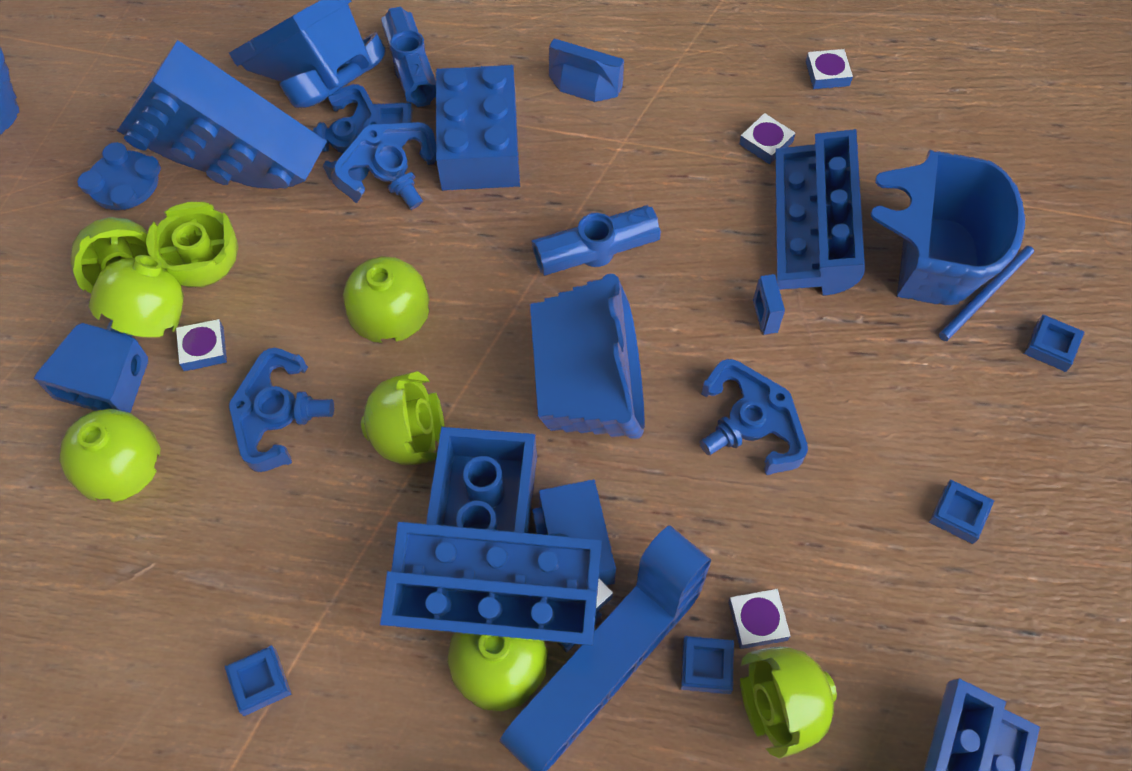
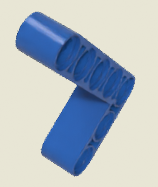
M671 525L664 528L649 544L640 559L636 586L594 631L593 645L582 644L513 720L501 736L499 742L529 771H548L692 607L702 591L711 558Z

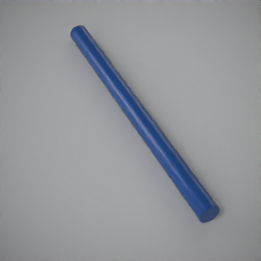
M1025 246L939 333L940 339L948 341L1034 253V249L1031 246Z

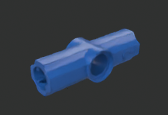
M401 6L390 8L388 13L381 18V24L393 58L395 75L400 80L407 102H411L417 107L430 105L431 101L436 97V80L425 52L424 38L418 32L411 12L405 11Z
M646 205L610 217L602 213H590L579 221L577 227L532 240V249L540 273L546 276L581 264L592 267L604 266L613 259V255L660 240L661 231L653 207Z

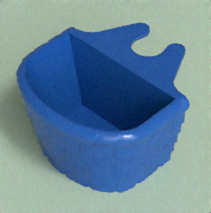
M929 150L925 162L920 165L885 171L876 176L875 182L879 187L900 189L910 198V204L907 209L896 211L884 206H876L871 212V217L874 221L903 237L897 297L932 304L957 305L960 301H964L982 284L1001 272L1018 253L1026 221L1023 202L1017 185L1007 172L994 162Z
M612 273L606 274L603 279L588 281L587 285L573 287L572 291L558 293L559 296L544 298V302L530 304L539 419L543 421L550 431L564 430L566 433L577 431L580 433L593 432L594 435L608 433L610 437L627 436L629 439H639L643 435L645 428L641 367L633 316L619 278Z

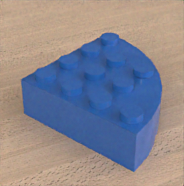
M179 40L176 41L143 88L117 129L118 132L125 135L124 139L133 147L143 151L149 149L176 163L206 172L209 178L219 184L228 185L231 180L249 187L286 189L306 181L327 142Z

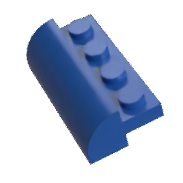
M857 129L816 133L814 145L776 148L777 281L779 290L822 287V295L825 296L852 288L862 279L865 273Z
M398 522L391 572L387 571L380 625L593 645L602 540Z
M960 678L951 680L946 684L924 771H1030L1040 726L1005 710L1006 701Z

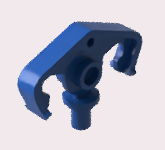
M352 84L339 89L328 96L334 111L344 109L348 104L357 103L358 107L354 115L338 119L329 128H327L324 122H320L311 131L327 141L322 152L329 151L330 143L333 148L343 154L366 126L383 123L365 88L359 84ZM327 160L323 164V168L330 180L337 161L329 162ZM356 167L348 170V174L352 179L362 181L370 170L368 167Z
M420 122L371 124L366 126L337 160L331 173L333 184L349 196L353 202L358 203L365 192V187L360 180L352 179L348 174V170L356 167H368L376 178L384 182H391L388 186L390 193L401 195L410 210L417 208L423 203V200L414 188L415 182L413 180L416 177L414 173L409 172L405 174L408 165L407 157L402 147L411 139L417 140L421 145L420 156L428 165L434 164L436 162V141L432 129Z
M269 348L259 355L229 403L240 455L249 468L256 472H265L292 463L291 456L283 445H273L267 452H259L257 450L258 443L265 431L282 429L294 419L298 425H305L313 417H333L335 408L332 399H312L305 391L297 392L295 398L293 393L287 389L272 386L270 374L278 367L286 369L288 374L305 373L308 369L300 355H295L279 348Z
M733 359L721 361L708 379L705 380L701 395L707 398L709 395L715 396L722 393L723 383L727 380H734L739 384L743 398L733 405L729 418L722 417L717 421L716 431L699 441L702 450L710 456L724 446L738 448L742 445V439L755 441L773 433L788 443L789 451L784 454L772 451L766 456L764 461L765 474L771 475L798 468L804 461L808 445L790 392L739 361Z

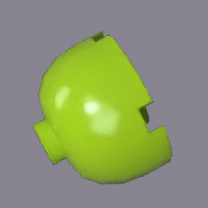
M186 202L172 206L164 212L167 217L158 226L153 222L149 227L146 238L149 256L158 259L162 263V268L172 274L183 286L205 287L215 284L228 274L236 261L238 244L230 219L224 212L222 214L216 211L213 205L209 203Z
M109 217L96 220L83 228L72 243L70 257L71 267L78 286L83 291L85 289L88 293L92 294L99 273L109 264L124 258H135L139 255L149 256L146 246L148 232L143 226L129 219Z
M139 255L135 258L117 260L99 273L88 307L92 315L98 320L101 313L113 320L111 328L119 332L138 337L163 336L166 328H171L172 332L176 330L182 312L184 294L179 281L162 268V263L158 259L147 255Z
M381 256L368 259L357 266L346 281L343 299L349 323L358 335L372 342L382 343L381 339L395 338L396 342L405 340L419 331L428 318L429 296L422 276L412 265L396 257Z
M418 371L399 375L381 382L368 397L364 416L361 419L363 435L370 441L373 448L384 459L401 465H416L435 460L437 458V452H434L435 441L439 443L441 427H445L438 395L436 392L428 394L422 383L430 381L424 374Z
M117 409L97 410L80 417L68 428L61 442L59 462L68 482L86 498L97 501L96 499H109L111 502H117L139 493L153 479L157 471L154 465L157 461V454L160 456L161 448L151 429L133 414Z
M454 632L450 641L447 662L455 687L466 699L483 710L505 711L521 706L536 691L539 684L541 685L546 676L548 656L545 643L541 640Z
M779 646L747 653L742 658L741 666L750 663L749 676L740 678V688L744 707L756 736L766 734L774 745L765 749L770 755L783 758L797 754L818 743L829 730L834 713V702L837 698L836 687L831 676L826 671H823L819 664L810 656L800 650Z

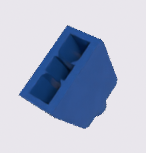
M110 320L106 329L81 323L74 327L39 369L34 379L55 400L93 411L117 409L131 413L148 364V356L137 340L133 338V335L111 328L113 320Z

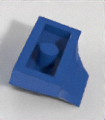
M555 38L552 40L549 46V77L560 92L593 102L618 97L623 87L624 59Z

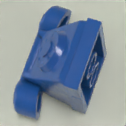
M320 0L229 52V55L236 66L242 65L246 71L279 81L281 89L292 106L295 108H307L321 103L331 94L376 67L386 54V48L376 32L362 40L348 5L352 0Z

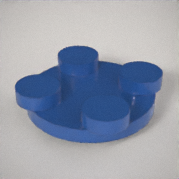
M115 142L103 149V158L97 161L90 171L82 173L77 181L81 190L89 194L99 206L109 210H125L143 203L153 194L158 184V174L161 171V166L155 157L127 150L125 145Z

